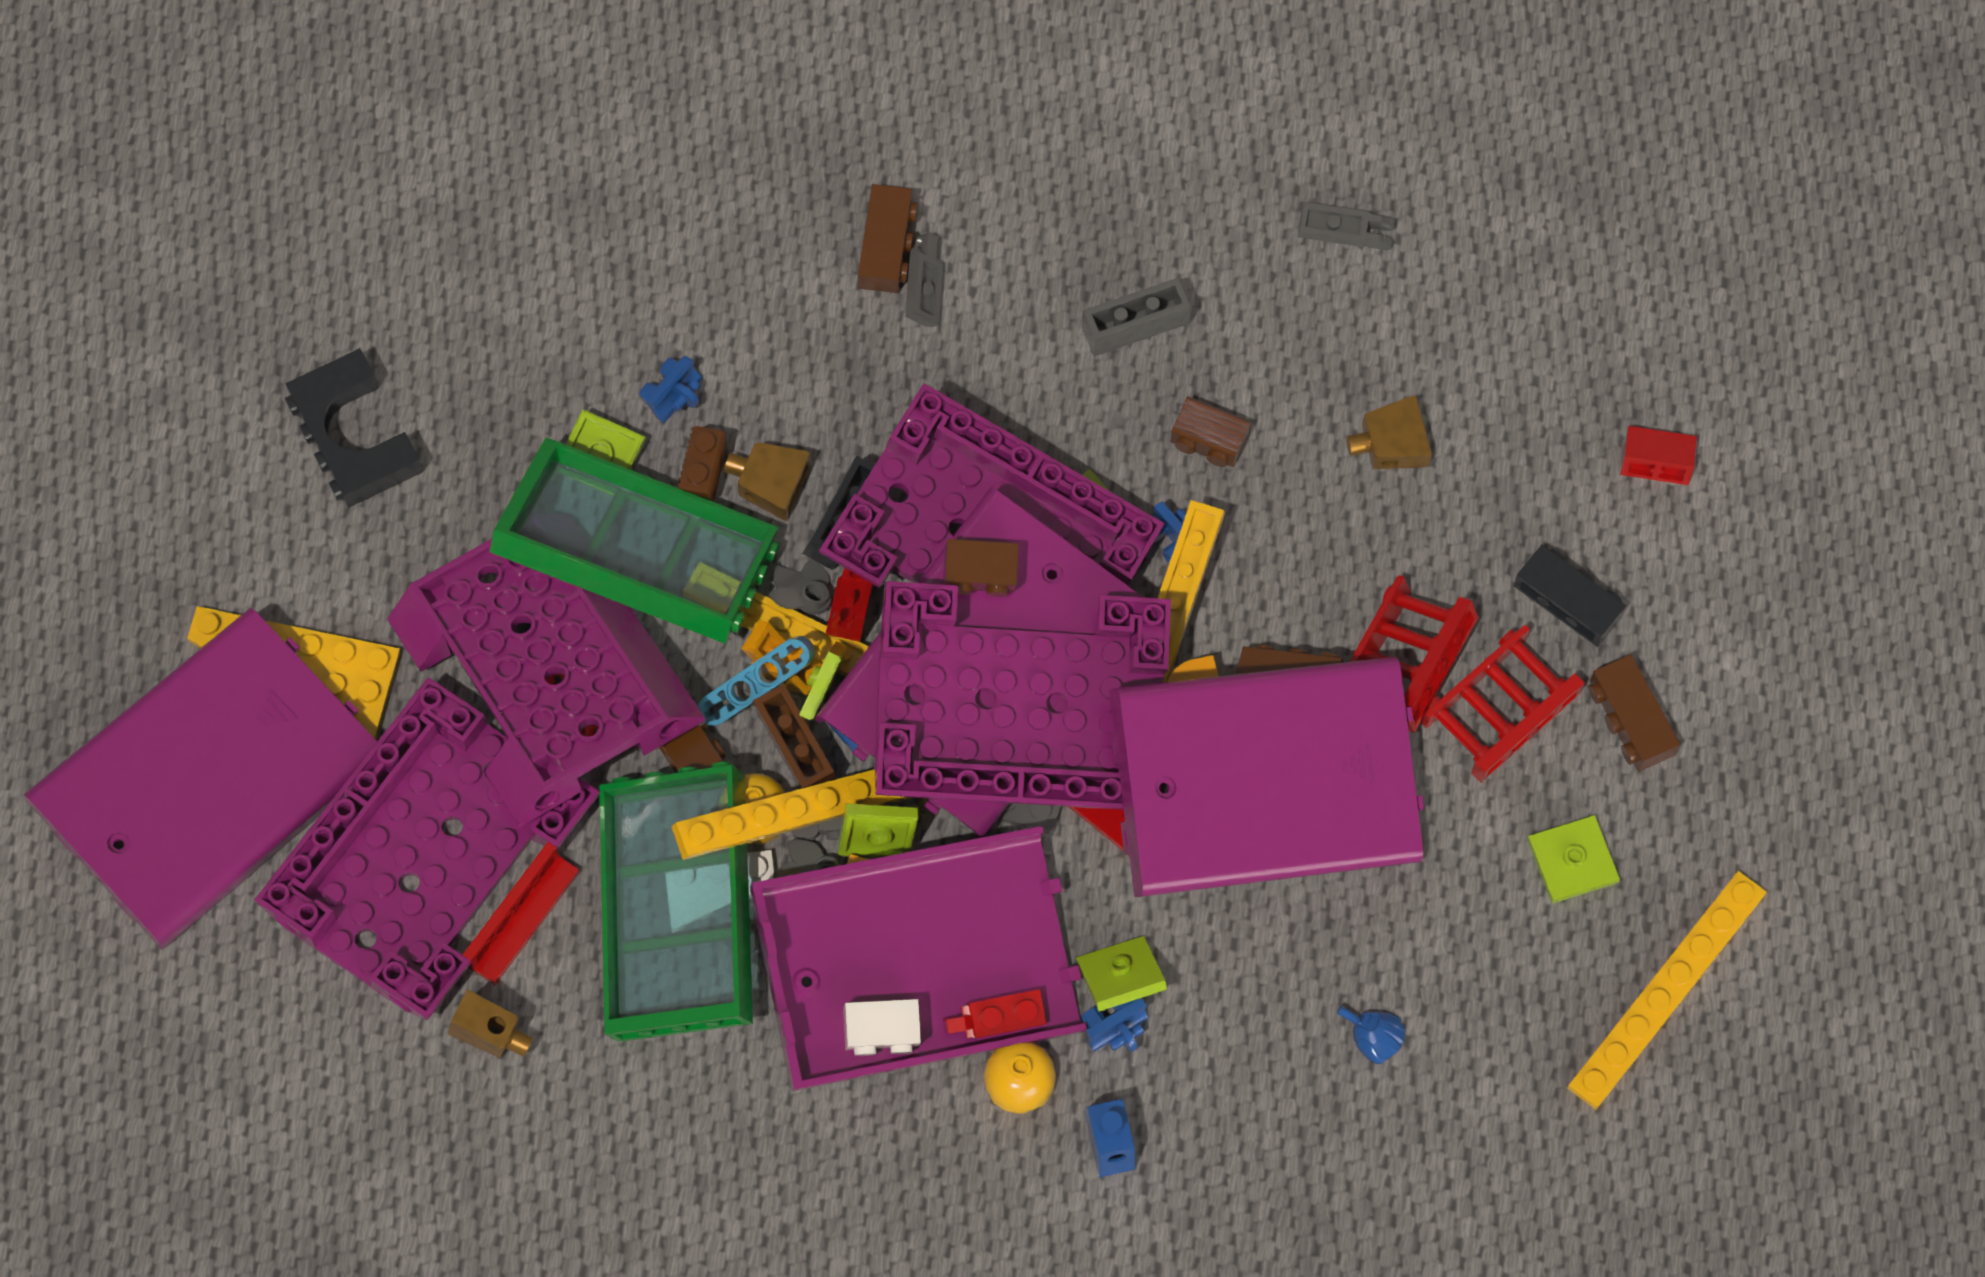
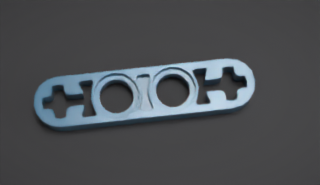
M796 636L785 641L703 697L699 702L698 708L705 717L706 721L704 722L708 725L716 726L727 721L751 705L754 699L773 690L807 667L815 656V648L812 642L803 636ZM801 647L804 653L800 655V658H796L786 664L783 658L790 655L794 648ZM765 662H770L776 666L778 676L775 681H769L763 676L762 666ZM738 681L746 682L751 689L750 697L747 700L739 698L735 693V685ZM727 698L730 704L721 708L719 714L713 715L709 710L713 704Z

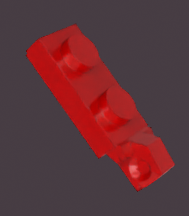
M1039 988L969 1001L967 1005L960 1006L962 1014L943 1018L945 1031L948 1034L965 1031L967 1039H977L1046 1025Z

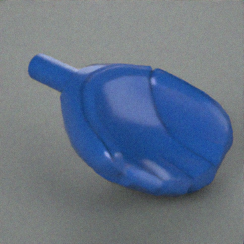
M1343 1006L1338 1008L1337 1014L1354 1024L1353 1037L1356 1046L1372 1063H1384L1385 1060L1396 1054L1404 1043L1405 1028L1398 1016L1387 1012L1375 1011L1363 1012L1360 1016H1357Z

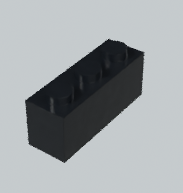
M856 455L802 554L831 570L834 569L837 563L819 553V550L854 494L857 495L875 465Z
M1542 544L1519 571L1513 585L1596 647L1602 643L1622 618L1627 606L1617 593L1610 589H1603L1594 582L1593 577L1588 572L1582 569H1575L1566 562L1565 557L1559 551L1548 549Z

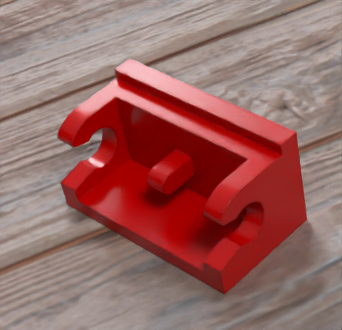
M1628 426L1626 443H1624L1620 475L1689 485L1694 469L1697 436Z
M845 567L843 568L842 577H838L825 635L860 642L872 583Z

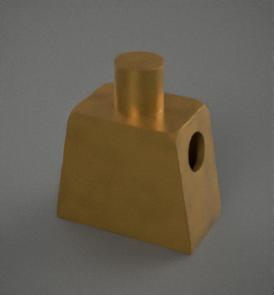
M1416 395L1367 412L1362 422L1363 433L1346 436L1349 455L1369 453L1373 469L1429 467L1432 453Z
M758 442L754 444L748 458L730 453L725 463L724 472L740 477L737 484L740 497L787 521L811 466L810 452Z
M468 989L450 1022L448 1030L449 1036L498 1058L501 1057L505 1048L525 1057L534 1039L515 1029L519 1017ZM497 1027L502 1033L493 1034L488 1028Z

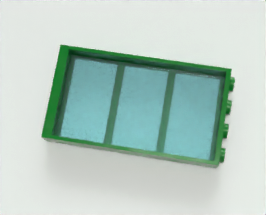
M545 437L494 528L490 553L726 644L732 631L738 633L745 616L742 610L743 608L750 609L757 591L753 587L755 584L762 585L768 570V566L765 563L766 561H774L780 543L775 541L778 527Z
M716 762L711 764V768L683 767L678 769V773L673 774L650 772L645 774V778L633 780L629 777H618L612 779V783L599 785L604 1034L616 1041H631L753 1024L747 843L683 860L671 827L679 821L746 804L745 774L729 762Z

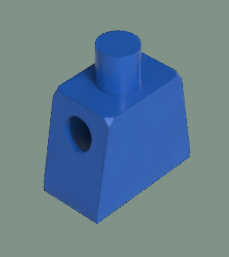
M1123 1099L1086 1107L1084 1115L1099 1178L1135 1170L1134 1142ZM1117 1154H1124V1155H1123L1122 1157H1120V1158H1117V1159H1109L1111 1156H1114V1155H1117Z

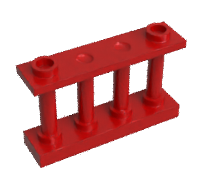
M1398 575L1393 585L1388 586L1385 590L1383 602L1349 662L1389 658L1378 653L1387 637L1427 651L1422 664L1416 667L1399 661L1402 677L1411 680L1404 694L1405 707H1412L1413 721L1407 722L1408 731L1415 733L1479 617L1472 601L1460 596L1455 605L1449 609L1412 597L1405 577ZM1404 608L1443 622V626L1438 635L1431 638L1397 626L1395 622Z
M1523 625L1517 632L1514 629L1508 631L1498 642L1500 645L1498 649L1443 698L1439 696L1434 697L1423 717L1422 725L1426 729L1438 720L1474 756L1473 761L1475 763L1471 774L1480 783L1580 695L1585 683L1575 673L1567 680L1563 678L1558 679L1523 644L1530 630L1526 625ZM1511 653L1549 688L1548 693L1550 696L1542 703L1538 700L1533 701L1498 666ZM1488 675L1524 711L1523 716L1525 718L1517 725L1513 722L1509 724L1473 689L1485 676ZM1462 697L1499 733L1498 738L1500 740L1492 748L1488 745L1483 746L1448 711Z

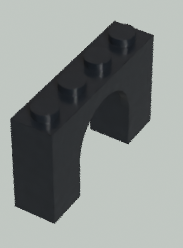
M361 348L285 383L289 392V396L284 398L293 416L299 414L304 424L299 426L307 444L315 443L319 452L314 453V457L322 473L329 470L333 480L328 482L337 501L343 498L347 507L350 508L423 473L420 460L405 432L365 450L345 449L333 442L328 436L330 421L342 406L379 389L376 377Z

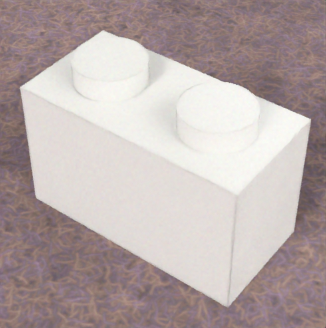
M918 999L845 1003L843 1006L845 1050H854V1056L876 1055V1049L890 1048L891 1054L912 1053V1047H918L921 1043Z

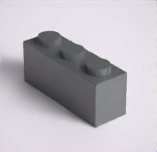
M1178 277L1083 310L1082 329L1095 357L1189 324L1191 305Z

